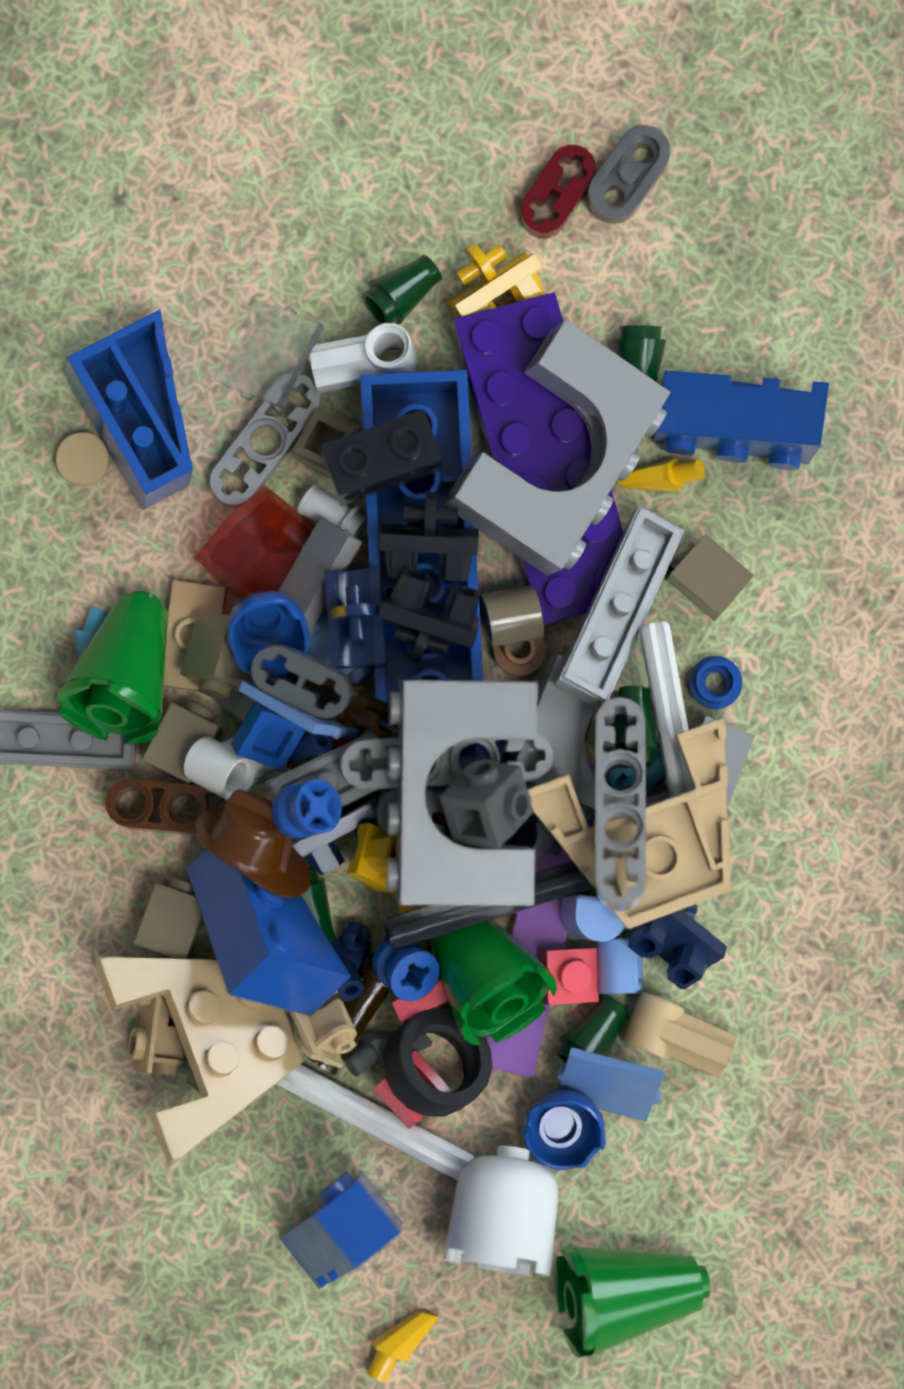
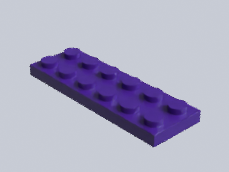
M555 292L455 318L452 321V326L464 368L467 370L469 386L489 456L539 489L562 492L574 488L588 468L591 457L589 432L582 417L572 406L524 374V371L549 331L563 322ZM612 490L608 494V496L613 498L610 509L596 526L590 523L581 538L586 543V547L571 569L567 570L563 567L562 570L546 576L518 557L526 585L532 584L537 592L542 610L543 625L587 613L623 534Z

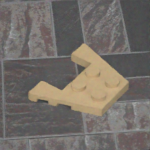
M723 718L674 735L693 789L646 806L645 894L639 905L631 910L622 912L612 910L627 929L731 891L729 820H727L726 795L728 777L725 763L726 724ZM564 775L527 789L536 816L596 890V825L588 828L569 775ZM617 817L607 823L604 831L609 840L614 843L623 844L634 838L637 829L635 824L628 818ZM607 854L603 855L604 860L612 858V856ZM637 854L629 856L630 858H633L635 860L638 859ZM615 857V879L612 882H605V885L614 887L615 895L625 896L629 886L637 885L636 882L627 880L626 857Z
M106 957L100 959L95 964L111 1011L160 995L165 996L199 1088L201 1099L158 1112L151 1118L167 1165L175 1163L304 1062L285 1010L228 995L217 960Z

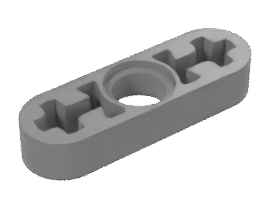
M292 374L281 379L214 467L210 476V487L219 503L229 508H242L250 504L293 448L314 408H321L320 391H317L315 382L311 378L302 374ZM303 387L308 390L306 399L310 406L306 410L299 406L293 410L287 419L288 423L296 425L292 432H289L280 420L267 415L271 409H275L277 414L281 416L289 404L287 397L284 395L285 392L290 389L292 392L297 393ZM261 428H272L281 436L279 449L268 456L257 454L251 447L253 434ZM243 450L250 461L265 468L260 474H257L251 466L243 478L247 490L243 494L235 490L228 496L223 493L226 485L221 478L226 472L235 476L240 471L244 461L236 458V456Z

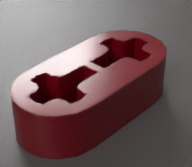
M566 145L559 148L524 197L521 205V223L530 235L539 239L556 236L565 227L589 191L590 183L596 174V162L593 155L586 148L579 145ZM575 159L581 161V173L585 177L581 179L574 176L565 189L558 186L564 171L560 164L564 162L570 165ZM552 194L556 196L558 200L554 204L553 215L557 219L554 222L545 219L541 225L535 223V211L531 207L534 204L543 207Z

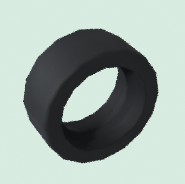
M432 1008L414 1015L389 1038L383 1056L385 1078L393 1094L408 1109L427 1117H445L461 1110L474 1101L488 1086L493 1065L491 1048L486 1037L477 1038L481 1045H472L464 1040L457 1029L450 1008ZM425 1033L436 1034L446 1039L457 1050L463 1063L464 1074L463 1081L457 1089L450 1092H442L429 1086L419 1076L412 1058V1045L419 1036Z

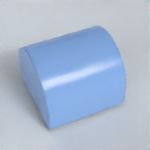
M575 894L562 898L560 908L562 924L567 932L576 938L605 942L617 937L625 927L614 912L604 906L597 897Z
M612 939L605 942H597L598 994L641 993L644 990L643 958L628 947L629 939Z

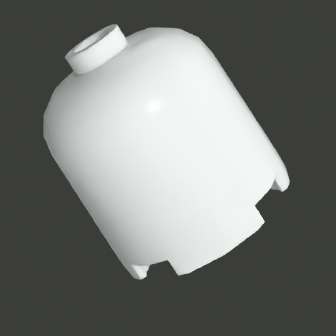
M498 1146L496 1156H479L470 1160L461 1170L457 1182L443 1261L460 1264L461 1254H463L462 1261L478 1263L477 1268L529 1276L530 1266L534 1265L533 1273L538 1274V1276L549 1277L558 1205V1184L554 1175L545 1166L528 1161L529 1150L517 1147Z

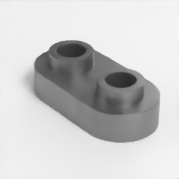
M639 125L629 129L592 179L588 191V205L591 212L599 220L610 224H617L631 218L665 171L670 157V145L666 136L659 129L648 125ZM644 148L651 152L653 159L649 163L641 164L634 159L633 153L637 149ZM610 190H616L622 194L624 200L619 205H609L604 199L605 193Z

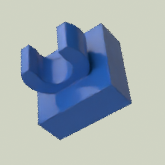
M256 701L232 740L231 746L238 756L282 771L306 730Z

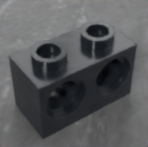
M424 409L321 444L323 458L340 506L442 471V458Z

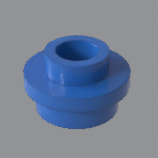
M711 656L695 665L689 677V689L693 698L701 706L714 710L723 709L731 705L739 697L742 690V676L738 667L731 660L721 656ZM710 674L721 675L725 680L724 690L719 693L709 691L705 684L707 676Z

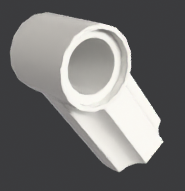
M384 323L376 326L368 335L309 346L315 385L320 393L361 386L360 375L416 372L418 369V359L409 333L402 326L394 323ZM399 348L404 350L397 360L392 362L379 360L381 355L388 349Z
M209 736L202 737L194 743L185 758L184 774L188 780L226 800L237 789L248 792L255 778L275 769L236 755L231 746L234 737L222 743Z

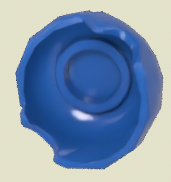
M266 591L253 593L233 606L226 624L227 642L235 658L236 665L243 672L252 675L253 659L258 652L270 645L281 643L294 647L306 654L310 649V634L307 620L301 607L293 598H288L284 593ZM280 655L273 661L265 660L264 667L271 671L269 678L284 677L291 672L285 668L287 658L283 655Z
M556 1089L545 1093L529 1108L522 1122V1136L526 1149L530 1151V1154L537 1163L557 1171L585 1168L596 1153L604 1149L606 1144L602 1113L589 1097L573 1089Z

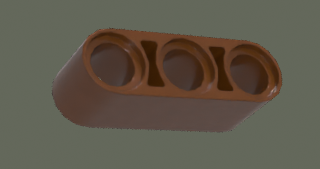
M124 779L111 787L105 802L110 818L124 828L197 836L194 827L198 816L189 824H179L174 821L171 809L176 799L187 795L195 797L200 809L198 816L206 810L221 808L227 800L200 785ZM128 791H141L146 799L144 812L135 819L122 817L118 805L120 798Z

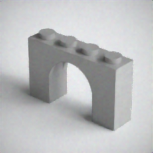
M566 319L549 331L524 371V374L567 402L582 417L590 436L591 457L588 468L580 482L568 491L552 492L542 490L529 484L482 452L468 461L441 504L446 508H457L459 517L475 528H479L481 532L546 576L562 570L563 567L569 570L578 561L586 547V543L581 540L590 523L596 526L607 514L613 503V498L608 496L617 479L624 481L637 465L640 455L635 450L644 435L650 438L662 424L667 411L661 407L671 393Z
M557 654L548 658L537 686V733L546 737L552 745L554 752L553 764L544 776L539 779L525 781L527 789L558 777L569 775L584 818L587 821H592L594 813L596 814V778L588 766L584 743L586 730L595 707L553 685L566 658ZM709 716L694 717L690 729L716 719ZM726 724L725 763L728 777V786L726 787L727 806L755 737ZM524 740L523 749L511 751L508 762H521L524 764L525 772L533 771V762L542 760V751L533 749L531 740ZM667 782L655 792L646 796V806L669 798Z
M399 680V691H390L388 703L389 724L398 725V747H389L388 780H397V802H388L387 834L388 836H396V858H387L386 861L387 891H395V900L400 905H534L535 850L528 846H501L499 849L454 843L438 831L430 819L425 803V785L429 771L436 759L445 750L458 742L472 738H537V682Z

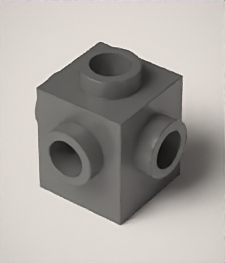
M475 760L465 768L464 772L440 796L453 842L459 844L499 849L534 812L521 767L519 765L495 763L492 760Z

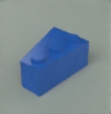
M159 309L68 356L65 370L67 380L143 510L188 487L193 472L181 408L178 405L173 380L171 359L168 356L163 331L161 310Z
M667 370L664 372L661 386L671 393L661 407L667 411V414L660 427L654 433L653 442L664 443L663 450L679 455H694L695 448L716 451V458L722 461L745 463L748 456L769 459L768 466L772 468L799 470L800 463L809 464L821 446L829 390L828 382L813 381L812 391L806 392L780 388L781 380L774 378H763L762 385L732 381L730 375Z
M206 848L186 868L228 995L312 1016L351 978L348 970L301 896L285 898L268 892L232 865L207 851Z
M346 1171L322 1190L317 1197L322 1204L279 1239L318 1289H321L327 1283L330 1284L335 1281L339 1276L341 1278L356 1270L401 1234L403 1222L363 1171L354 1179Z

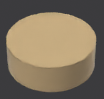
M87 432L74 433L65 438L58 447L56 453L58 470L72 485L78 487L94 486L105 478L110 469L111 459L109 451L104 442L94 434Z

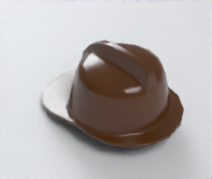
M237 789L233 791L221 808L206 810L198 816L194 829L200 843L207 851L232 865L255 884L274 895L285 898L300 897L309 890L311 882L309 868L300 853L292 847L293 839L286 837L276 827L272 816V801Z

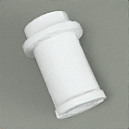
M313 484L309 488L297 509L299 514L305 515L316 523L320 517H323L357 539L367 524V518L361 515L362 508L359 506L353 508L347 505L340 506L337 498L321 489L317 484Z

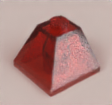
M264 485L227 517L197 553L194 560L200 569L221 586L226 587L240 601L253 593L278 592L315 525Z

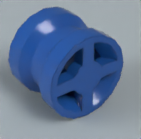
M320 779L285 786L277 792L272 804V816L276 827L282 834L292 839L329 833L337 826L342 812L341 800L336 789L328 782ZM301 801L305 802V807L303 808V815L301 812Z
M386 939L376 949L372 960L373 972L377 979L388 986L391 992L403 1001H416L425 997L437 984L440 974L437 960L430 952L423 949L420 943L394 949ZM413 963V966L409 971L408 965Z

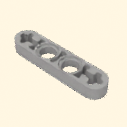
M622 697L610 699L604 703L598 710L596 717V891L599 900L604 906L619 912L631 910L639 905L646 889L645 717L643 710L637 703ZM617 714L626 715L627 723L636 724V726L627 727L626 750H615L614 727L605 726V724L614 723L615 715ZM607 749L610 750V752L603 753V750ZM637 749L638 753H633L631 750ZM619 764L629 766L636 773V782L627 790H614L605 781V774L609 768ZM625 817L635 824L637 832L631 841L618 844L608 839L604 830L607 823L613 818ZM607 854L612 856V858L604 860L603 855ZM635 854L638 855L637 860L629 857ZM615 857H626L627 880L637 883V885L627 888L625 896L615 895L614 887L605 885V882H612L615 879Z
M537 733V738L467 739L452 745L436 759L433 770L428 774L425 786L451 785L464 772L459 765L458 758L461 749L469 743L474 742L484 746L488 752L489 760L499 763L500 757L495 744L496 740H505L504 752L520 751L523 749V741L531 740L532 748L542 751V760L533 762V771L525 772L524 764L521 762L503 763L519 765L525 781L539 779L548 773L553 764L554 752L552 745L546 737ZM398 738L360 740L346 747L340 757L339 764L341 775L346 782L355 788L367 790L397 788V780H387L388 769L372 770L370 772V780L362 781L359 772L350 771L349 763L350 760L358 759L359 750L364 748L368 749L371 758H388L386 746L398 747Z

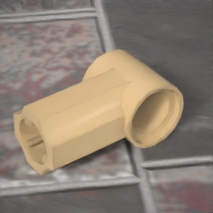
M641 991L621 1041L663 1059L668 1056L686 1064L690 1068L709 1076L712 1075L720 1078L729 1061L737 1036L685 1014L686 1009Z

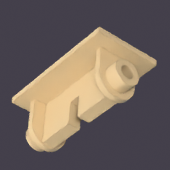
M336 998L326 1006L323 1004L312 1016L287 1010L292 1015L299 1031L296 1038L302 1051L312 1060H319L342 1068L344 1063L340 1054L347 1053L355 1047L354 1039L357 1036L356 1029L351 1022L343 1001Z
M160 995L136 1003L137 1006H141L139 1027L132 1029L128 1042V1056L130 1060H134L133 1070L152 1074L153 1063H156L155 1073L176 1076L177 1065L183 1066L184 1048L176 1026H168L171 1012L165 996Z

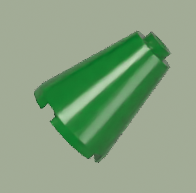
M134 591L131 594L120 596L59 687L56 695V702H61L59 713L64 720L76 729L107 741L109 732L126 735L123 744L133 745L149 742L158 735L162 723L168 611L161 604L158 597L145 591Z
M494 920L428 940L433 956L439 964L440 977L457 1029L464 1040L472 1045H481L477 1039L478 1037L491 1035L496 1043L521 1032L537 1020L546 1010L542 1000L548 990H550L553 996L557 991L556 979L551 971Z
M566 1247L560 1250L563 1256H557L555 1261V1289L558 1311L560 1313L566 1310L569 1321L572 1324L573 1328L563 1329L571 1352L577 1358L591 1357L700 1311L703 1307L704 1299L710 1296L708 1272L705 1266H698L692 1256Z

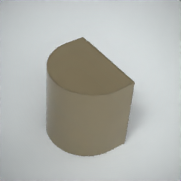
M314 408L290 454L303 465L330 478L323 458L321 444L359 432L361 429L318 408Z
M532 584L479 595L480 619L492 647L544 637L542 610L537 592Z

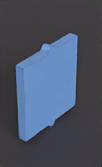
M242 681L238 690L312 734L332 736L336 739H339V737L355 739L359 731L354 726H347L337 721L338 719L335 717L320 718L313 716L265 693L254 682Z
M571 1047L565 1066H559L557 1078L560 1080L558 1089H573L589 1097L599 1110L647 1121L652 1105L659 1104L661 1091L659 1087L664 1071Z

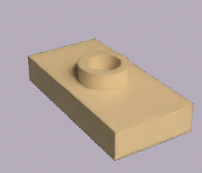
M173 580L168 610L164 687L199 692V683L180 675L197 614H223L226 587Z

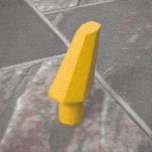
M675 457L633 469L624 481L617 479V484L622 488L680 491L686 485V482L704 479L705 467L701 459L680 462Z
M418 1310L372 1340L370 1344L378 1351L367 1374L381 1382L387 1383L397 1359L405 1362L408 1361L409 1356L439 1316L427 1311Z

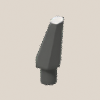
M395 1032L362 1034L360 1036L361 1048L344 1060L348 1070L358 1077L375 1063L384 1069L383 1056L388 1040ZM426 1034L419 1036L413 1042L412 1052L415 1050L419 1052L431 1047L432 1041Z

